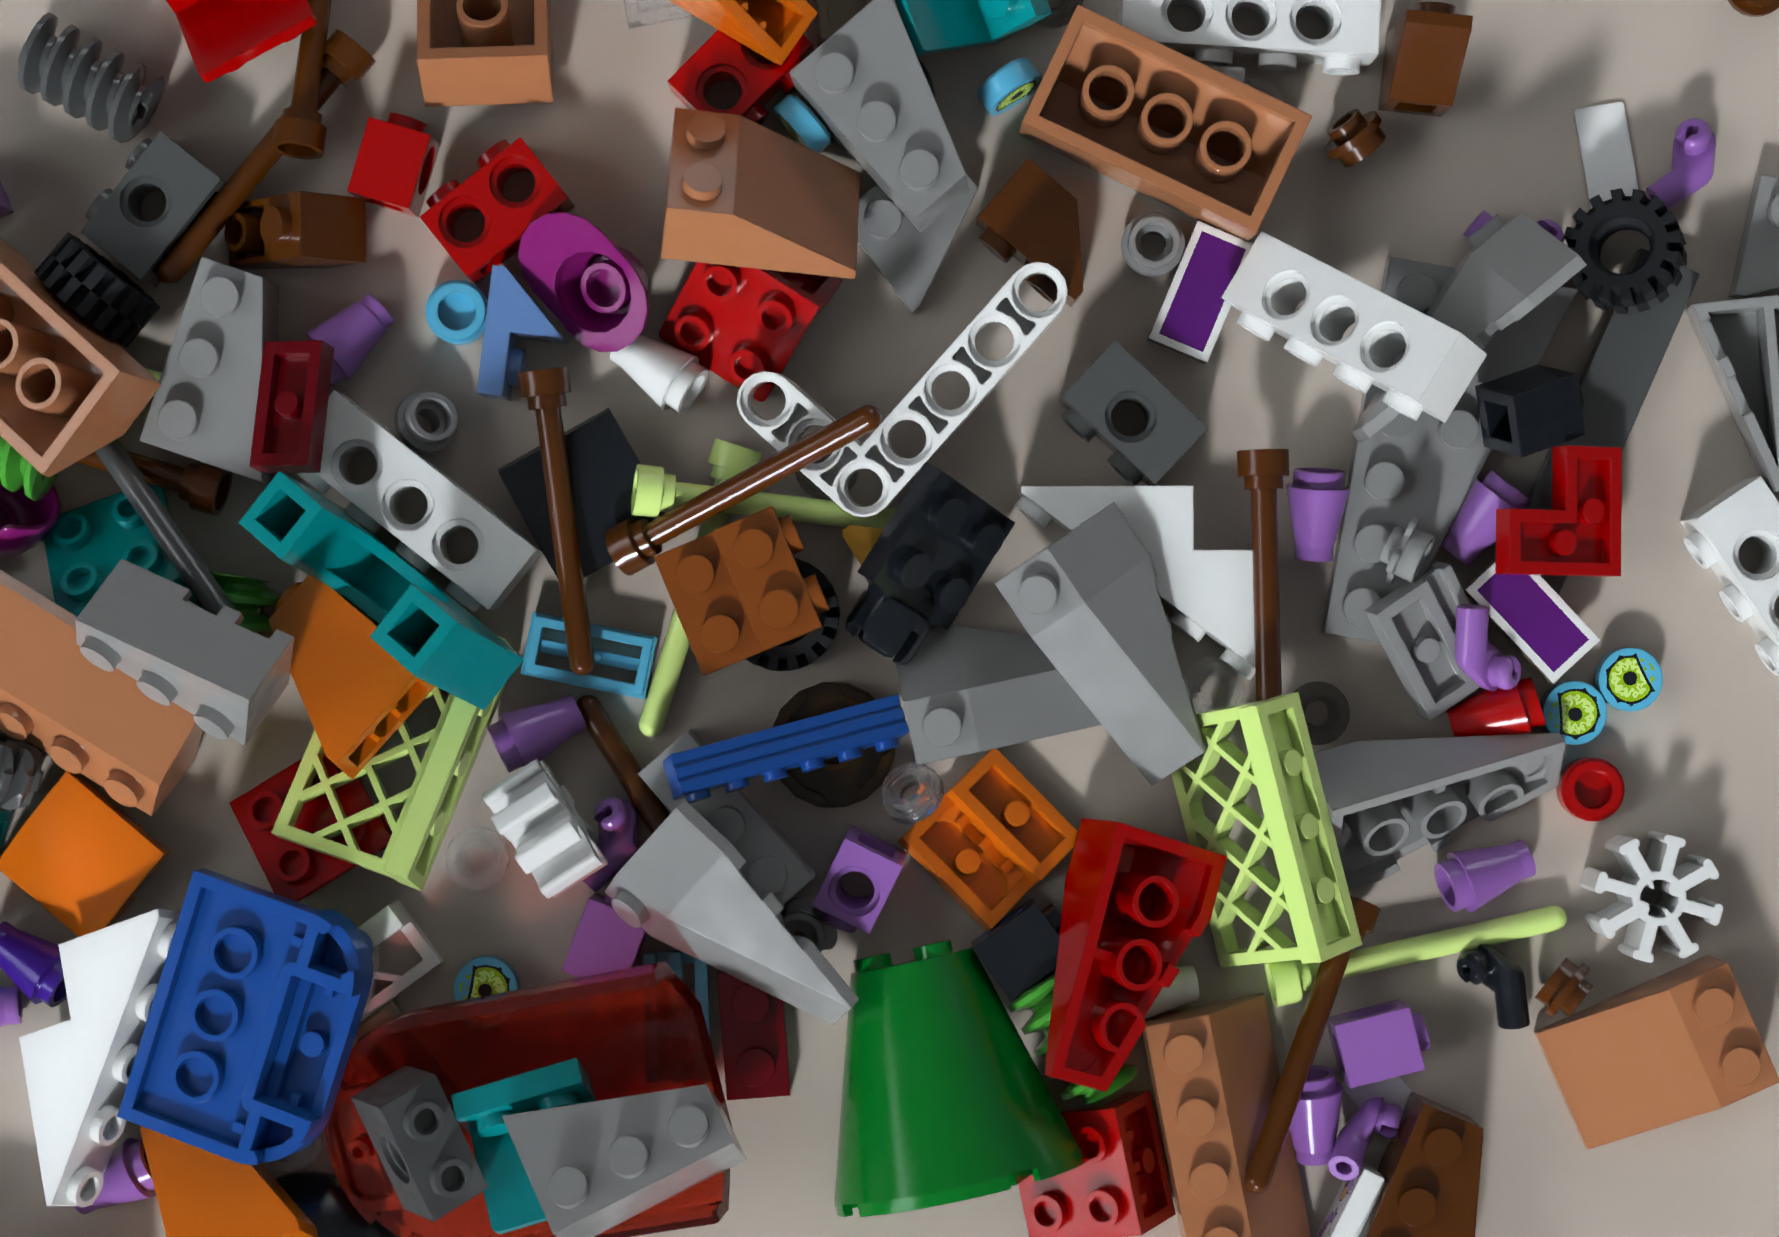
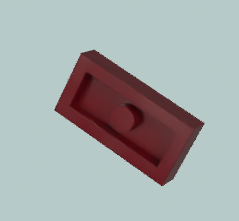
M325 341L264 342L249 465L260 473H278L279 471L283 473H320L334 348Z
M719 970L717 972L727 1100L790 1096L791 1082L784 1001Z

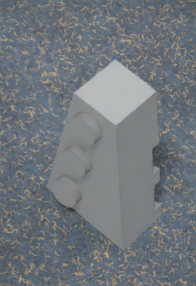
M201 257L159 380L162 385L154 395L139 441L269 484L277 473H260L249 465L264 342L278 341L279 286L263 277Z
M121 559L75 619L76 643L81 646L80 652L88 661L102 670L113 672L117 668L137 680V687L151 700L164 706H170L173 702L194 715V722L209 735L220 740H227L228 737H231L245 746L289 684L294 636L276 629L270 639L239 626L244 620L241 612L224 605L217 615L210 613L189 601L192 596L190 589Z

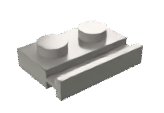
M1440 561L1431 565L1432 570L1420 578L1417 577L1413 583L1406 582L1364 610L1417 714L1430 721L1480 688L1459 668L1455 660L1456 606L1470 604L1451 565Z

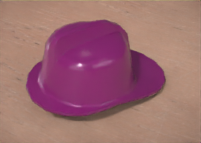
M569 212L547 213L530 223L521 236L518 258L522 275L533 292L561 321L567 331L583 346L598 352H616L634 343L645 328L649 312L647 298L649 293L648 278L641 262L629 250L613 244L603 231L584 217Z

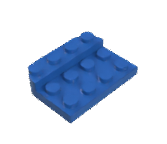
M206 868L193 870L117 1117L229 1160L247 1165H259L264 1162L279 1160L309 1147L322 1133L330 1119L370 993L373 979V942L369 935L358 929L349 918L334 909L318 910Z

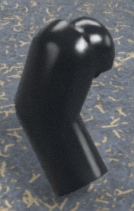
M1479 944L1476 949L1465 951L1459 955L1456 967L1460 978L1466 983L1470 981L1475 985L1482 983L1494 991L1498 1026L1503 1029L1527 1027L1530 1024L1526 978L1522 967L1494 946Z

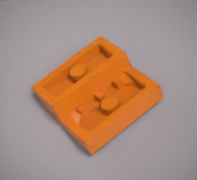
M996 748L989 750L897 842L985 931H988L1006 915L1034 884L1042 881L1075 845L1078 831Z
M66 771L30 815L0 857V871L74 934L80 937L115 924L136 899L133 897L135 893L164 861L170 851L82 776Z

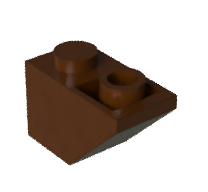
M1419 2L1416 4V10L1407 9L1386 34L1378 110L1441 117L1453 106L1472 30L1473 16L1455 14L1456 7L1443 2Z
M1028 158L978 215L976 225L984 231L978 239L992 254L1004 263H1008L1014 257L1023 266L1034 262L1048 263L1057 268L1066 281L1068 289L1066 303L1072 307L1084 291L1077 199ZM1035 275L1026 280L1038 294L1051 304H1054L1057 299L1058 290L1052 279L1044 275Z
M296 191L245 201L225 225L224 234L226 245L229 248V266L236 269L332 268L366 262L365 198Z

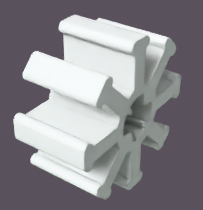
M536 758L482 793L483 800L495 814L491 819L498 832L513 844L516 849V855L514 856L516 861L526 874L532 873L541 893L546 898L553 897L555 899L608 865L606 856L595 843L598 841V838L592 827L578 815L574 808V799L564 785L559 786L551 768L544 760L539 762Z
M1654 830L1648 833L1651 843L1646 861L1638 849L1640 846L1638 839L1619 834L1606 841L1604 844L1605 849L1613 852L1625 874L1621 880L1608 877L1606 872L1591 867L1584 869L1581 879L1582 888L1598 894H1602L1604 891L1616 893L1618 901L1595 914L1592 912L1585 914V919L1591 930L1612 939L1615 937V931L1628 924L1624 941L1618 944L1617 950L1634 959L1648 963L1653 962L1655 958L1651 952L1657 931L1664 941L1662 949L1665 952L1682 959L1696 953L1699 950V945L1689 939L1678 918L1685 912L1692 914L1697 920L1714 926L1720 923L1723 913L1722 904L1704 898H1699L1697 901L1686 898L1685 892L1708 878L1715 880L1719 877V872L1712 860L1689 854L1686 857L1687 861L1675 868L1679 849L1686 845V840ZM1644 886L1662 892V898L1658 905L1640 900Z

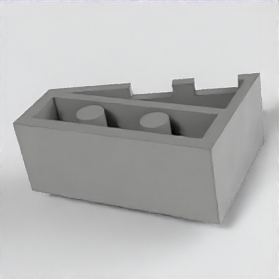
M872 0L789 72L796 92L920 233L969 192L965 170L894 0Z
M1779 295L1692 304L1686 310V313L1759 475L1763 478L1771 492L1777 493L1779 492Z
M707 1084L502 1116L550 1229L556 1237H594L747 1160L721 1103Z

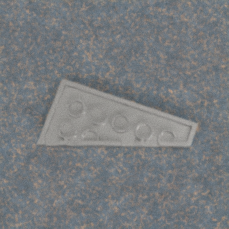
M1389 257L1385 262L1380 292L1426 314L1454 268ZM1561 286L1519 321L1515 320L1500 331L1498 329L1490 336L1491 340L1482 349L1487 356L1446 423L1423 411L1417 421L1400 414L1371 438L1361 442L1355 438L1347 480L1350 492L1339 527L1321 633L1381 643L1364 610L1408 582L1398 576L1392 584L1385 581L1388 572H1386L1388 564L1380 561V556L1391 532L1396 526L1406 530L1414 516L1421 518L1418 528L1435 536L1433 547L1418 577L1420 578L1425 575L1474 481L1492 449L1484 447L1475 386L1538 365L1578 289ZM1403 350L1394 357L1391 366L1394 365ZM1373 384L1366 394H1362L1358 421L1379 389Z

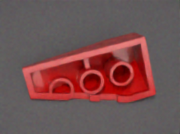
M1081 819L1065 879L1044 1075L1103 1092L1108 1091L1146 1027L1144 1017L1162 987L1169 988L1180 971L1175 966L1193 936L1200 937L1210 921L1227 856L1121 822Z

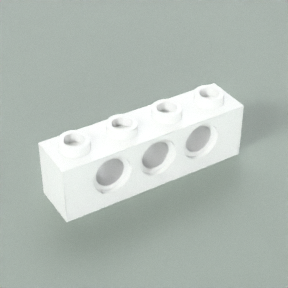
M1119 0L1118 24L1183 55L1194 57V60L1207 66H1232L1233 59L1258 60V68L1261 70L1288 72L1296 70L1297 63L1322 64L1321 71L1325 74L1356 75L1360 73V66L1369 67L1378 56L1382 0ZM1175 5H1188L1198 13L1201 23L1200 27L1191 32L1179 31L1170 24L1167 11ZM1240 8H1249L1256 11L1263 20V32L1254 36L1240 33L1232 23V12ZM1302 12H1314L1321 16L1326 23V36L1321 39H1309L1303 36L1296 26V15Z
M1262 231L1221 297L1241 312L1236 323L1244 329L1268 342L1274 333L1285 337L1288 341L1283 348L1316 368L1322 358L1337 365L1332 375L1364 394L1367 393L1372 384L1387 392L1382 400L1385 404L1417 421L1423 411L1446 423L1487 356L1483 350L1461 332ZM1305 299L1301 308L1294 313L1298 304ZM1354 324L1350 334L1342 339L1347 328ZM1405 349L1400 361L1391 366L1394 357L1401 350Z
M333 390L328 400L320 473L297 474L323 494H326L332 486L351 501L345 509L346 513L369 531L376 533L383 526L397 537L401 542L395 548V551L417 569L426 573L432 565L451 580L445 590L465 607L476 612L482 604L488 610H498L541 556L542 551L540 547L422 454L406 446L399 436L347 395ZM369 449L377 460V470L370 481L357 485L349 476L348 464L356 452ZM418 488L426 496L428 503L427 512L419 522L407 524L399 516L398 502L406 491ZM467 527L477 537L478 550L472 560L464 564H458L450 557L447 544L453 532Z
M1758 476L1742 479L1680 522L1689 534L1684 538V544L1690 555L1703 569L1707 570L1711 567L1724 586V589L1719 591L1723 604L1740 623L1748 622L1760 640L1755 644L1758 656L1764 665L1774 675L1778 676L1779 621L1774 612V605L1779 596V502L1763 478ZM1747 538L1754 540L1762 552L1761 564L1753 573L1746 571L1741 566L1738 557L1739 548Z

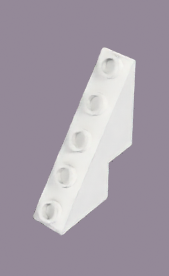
M1021 486L1019 488L1020 498L1014 506L1020 512L1043 528H1046L1052 520L1067 532L1115 502L1151 555L1157 575L1155 581L1161 602L1174 611L1169 618L1170 623L1198 643L1206 634L1225 649L1219 657L1222 662L1250 681L1255 675L1252 550H1194L1193 486Z
M155 909L58 944L71 1019L19 1037L46 1206L87 1207L93 1205L102 1190L104 1172L116 1141L123 1133L126 1125V1120L117 1117L178 922L179 911Z

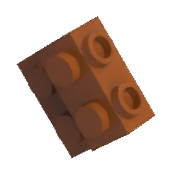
M771 506L715 529L712 533L654 556L703 676L823 627L818 614L830 609L816 575L813 574L803 578L794 554L805 549L790 514L778 518L774 507Z

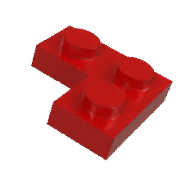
M1572 445L1552 447V510L1496 509L1495 574L1621 576L1622 447Z

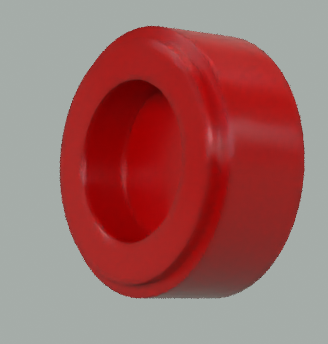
M1581 757L1571 761L1563 768L1556 792L1561 806L1573 817L1586 821H1600L1610 817L1619 809L1624 799L1625 785L1622 775L1610 762L1600 758Z

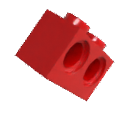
M717 30L667 82L672 93L688 109L741 115L761 125L769 115V112L763 107L780 90L786 95L796 90L789 72L814 51L813 43L803 34L782 65L776 63L762 64L751 56L750 48ZM721 81L733 82L742 90L738 103L727 110L715 109L706 102L709 89Z
M521 137L512 144H509L504 139L490 147L477 160L476 164L480 167L478 171L461 184L456 179H453L437 189L426 201L430 209L420 216L464 274L476 285L491 274L492 265L501 266L519 251L521 236L532 221L547 213L569 212L575 207ZM521 171L533 174L535 188L526 200L511 202L505 199L503 188L509 176ZM467 211L481 212L485 219L482 234L470 242L458 241L454 235V225L457 218Z

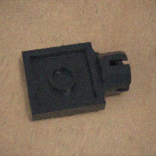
M926 462L857 571L866 578L869 585L848 615L845 629L854 637L859 628L862 627L858 634L861 642L884 657L892 658L895 655L892 660L894 663L907 664L915 656L932 625H940L946 630L949 629L992 559L1000 550L1015 522L948 474Z

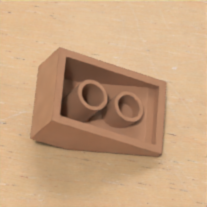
M417 0V65L425 107L553 103L551 1Z
M675 108L668 163L661 258L855 279L857 269L860 172L741 115Z
M1705 955L1534 1031L1582 1142L1588 1150L1723 1108L1779 1083L1778 1074L1729 964L1709 955Z

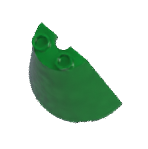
M951 940L914 947L915 960L893 964L890 952L853 960L855 972L851 973L850 989L859 1000L848 1011L834 1196L836 1212L840 1217L853 1215L852 1208L858 1207L860 1217H868L964 1201L1009 1190L1011 1186L1019 1184L1031 1175H1033L1034 1181H1041L1084 1164L1082 1153L973 948L953 951Z

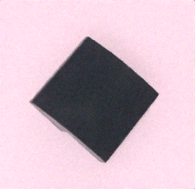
M609 408L564 432L584 578L614 562L605 543V532L608 529L629 518L636 521L645 518L649 522L656 519L631 515L634 474L637 464L641 463ZM539 446L499 468L498 473L558 578ZM660 512L659 516L665 514V512Z

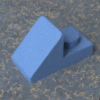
M492 265L477 393L485 398L511 401L512 386L519 387L517 373L524 372L526 369V349L517 348L518 338L568 344V342L514 274L505 266Z

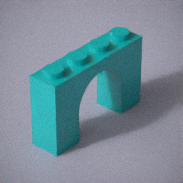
M281 471L275 475L238 522L282 561L325 583L378 622L379 625L370 635V638L414 676L482 710L486 709L524 661V658L424 573L399 555L378 534L369 531L346 513L343 507Z

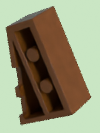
M1411 1092L1403 1109L1397 1135L1390 1139L1377 1169L1385 1179V1185L1359 1237H1475L1484 1129L1469 1116Z

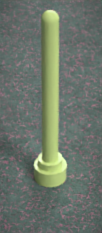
M715 438L707 461L713 464L710 477L715 478L713 486L759 463L763 453ZM719 513L701 523L697 538L727 525L731 514ZM675 608L639 720L641 732L649 737L659 735L664 728L690 646Z
M637 464L632 487L631 515L657 518L660 512L667 513L673 507H678L714 486L676 482V475L664 474V467ZM758 492L721 513L749 516L773 506L778 518L790 514L794 522L844 528L849 525L885 529L897 508L887 507L876 515L859 517L846 512L833 500Z
M1551 905L1352 950L1342 979L1473 950L1479 944L1495 945L1557 931L1565 926L1567 914L1563 908ZM1301 960L1264 963L1267 983L1274 1005L1280 1007L1302 1002L1303 995L1311 991L1320 962L1302 964Z

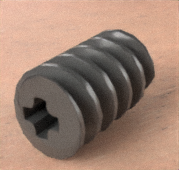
M50 12L43 15L31 30L19 55L18 82L20 87L31 94L40 92L42 99L53 106L63 104L67 114L76 119L85 117L87 125L98 131L108 128L109 136L119 143L128 142L137 136L146 127L156 111L164 88V76L158 77L148 87L144 86L147 67L144 64L138 62L126 74H123L121 71L125 55L116 49L101 62L99 58L102 51V42L99 39L91 38L79 50L77 45L80 38V29L70 25L64 29L59 37H56L54 35L58 26V17Z

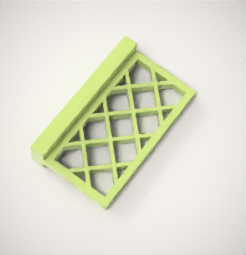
M364 612L363 615L378 627L379 623ZM499 637L509 647H511L505 638ZM507 682L485 710L452 694H449L446 701L442 693L444 690L435 687L425 699L434 695L441 711L436 728L412 739L406 722H403L398 730L404 743L371 758L353 779L355 780L368 774L379 803L349 817H346L335 789L353 780L344 772L332 777L329 776L322 760L325 752L314 730L271 833L278 838L391 877L398 883L423 891L488 731L487 727L490 726ZM428 746L421 760L418 750ZM410 755L417 772L411 788L388 798L377 769ZM317 773L321 782L311 786ZM326 794L338 822L313 834L295 828L294 826L303 804ZM404 805L397 820L393 810ZM385 814L392 835L383 857L379 858L360 851L352 829ZM343 833L348 846L331 841L330 839Z
M1299 693L1283 694L1262 701L1196 713L1203 740L1208 744L1201 763L1193 759L1171 773L1189 844L1218 854L1222 853L1240 869L1233 887L1221 878L1212 916L1209 921L1220 967L1301 960L1302 964L1319 963L1363 945ZM1237 720H1240L1248 756L1228 740ZM1221 756L1240 772L1232 791L1213 775ZM1252 783L1257 786L1264 819L1244 802ZM1205 791L1224 807L1217 825L1204 814L1201 799ZM1236 818L1256 835L1248 853L1229 837ZM1268 846L1273 849L1280 881L1260 865ZM1252 881L1272 897L1264 915L1244 898ZM1284 909L1290 915L1296 943L1276 927ZM1236 914L1256 931L1249 948L1239 949L1232 924Z

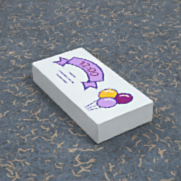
M1363 1162L1357 1178L1350 1181L1343 1180L1315 1237H1359L1385 1185V1179L1374 1167Z

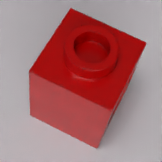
M390 113L387 122L369 117L347 191L354 197L365 198L367 203L419 218L440 148V144L430 134L425 133L427 124L398 113Z

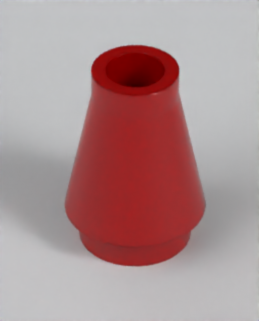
M1531 676L1520 679L1518 684L1510 690L1500 688L1495 691L1484 690L1446 710L1455 737L1532 734L1531 729L1546 725Z

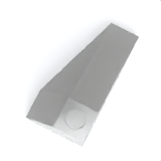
M1523 212L1506 223L1497 214L1467 238V241L1474 249L1458 262L1426 315L1461 332L1482 350L1491 340L1490 336L1498 329L1500 331L1515 320L1519 321L1587 264L1579 254ZM1403 349L1394 365L1403 357L1405 349ZM1380 388L1351 432L1359 442L1371 438L1401 414L1382 401L1387 392Z
M1113 502L1008 572L995 585L1034 642L1152 786L1206 751L1186 677L1181 672L1171 637L1173 631L1168 614L1164 612L1155 581L1157 575L1151 555L1116 503Z
M954 625L950 626L948 630L943 627L929 630L927 637L912 660L905 665L896 663L917 765L1102 725L1029 634Z
M1560 733L1369 740L1355 741L1315 752L1314 756L1348 889L1351 890L1381 881L1400 871L1396 860L1428 843L1434 852L1452 843L1450 833L1478 816L1483 820L1493 821L1557 787L1566 743Z
M684 799L620 869L605 890V893L612 899L611 904L614 911L628 925L634 928L642 927L651 937L834 1025L854 1006L859 998L811 940L799 935L791 936L784 927V920L780 914L784 909L782 904L772 892H764L762 895L755 892L738 871L746 863V860L733 844Z

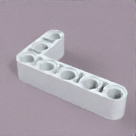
M1041 262L1026 264L1016 271L864 443L856 439L832 452L831 456L824 462H814L800 471L843 510L853 516L868 517L876 515L887 508L921 471L926 462H929L1061 314L1067 302L1068 289L1065 278L1060 271L1048 263ZM1035 275H1044L1052 279L1058 290L1057 299L1054 304L1047 310L1040 312L1031 311L1026 308L1019 296L1020 288L1024 281ZM993 323L1003 324L1008 327L1014 338L1013 348L1009 355L997 361L987 360L982 357L976 344L977 336L981 329ZM766 371L755 373L747 378L738 390L737 406L739 414L748 425L778 452L801 440L804 432L811 426L819 425L825 427L836 421L833 416L794 381L783 374ZM951 371L964 375L970 387L969 398L966 403L960 408L953 410L940 406L935 400L933 392L937 379L944 373ZM768 382H773L780 386L786 398L785 408L782 413L771 420L759 416L753 406V396L757 388ZM913 420L920 424L925 431L926 445L923 451L916 457H903L897 454L892 447V431L901 421ZM862 468L870 469L877 473L883 485L881 497L875 504L870 506L860 505L855 502L848 490L852 474Z

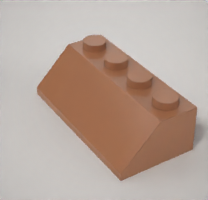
M1077 5L1022 120L1019 135L1214 228L1249 242L1257 234L1310 123L1312 115L1087 8Z
M0 237V436L43 476L51 477L123 436L162 383L117 342L109 338L103 331L101 332L95 328L86 318H82L71 306L59 299L56 293L49 290L36 277L34 273L36 268Z
M0 570V730L11 738L17 740L25 739L45 751L65 771L74 774L81 773L104 787L108 795L119 804L126 807H137L152 817L195 761L203 730L194 722V715L173 702L170 706H164L151 700L137 687V680L115 668L113 672H108L92 664L80 652L81 646L76 643L75 619L77 616Z
M1260 993L1167 1011L1146 1019V1027L1142 1032L1181 1237H1311L1290 1130L1288 1131L1268 1189L1263 1193H1252L1246 1188L1244 1183L1246 1171L1280 1078L1265 995Z

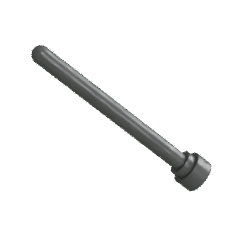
M116 439L95 451L204 610L215 615L220 612L224 605L236 610L120 441Z

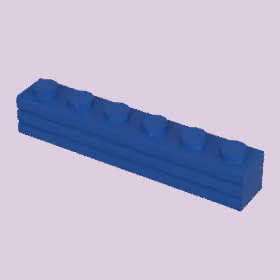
M896 694L674 753L663 761V766L673 800L686 798L690 804L710 798L711 790L725 787L726 793H731L749 787L748 780L763 777L764 783L787 777L786 770L801 767V771L804 773L824 767L825 759L838 756L839 762H845L861 757V750L875 746L876 752L895 748L900 745L898 740L909 733V728L899 696Z

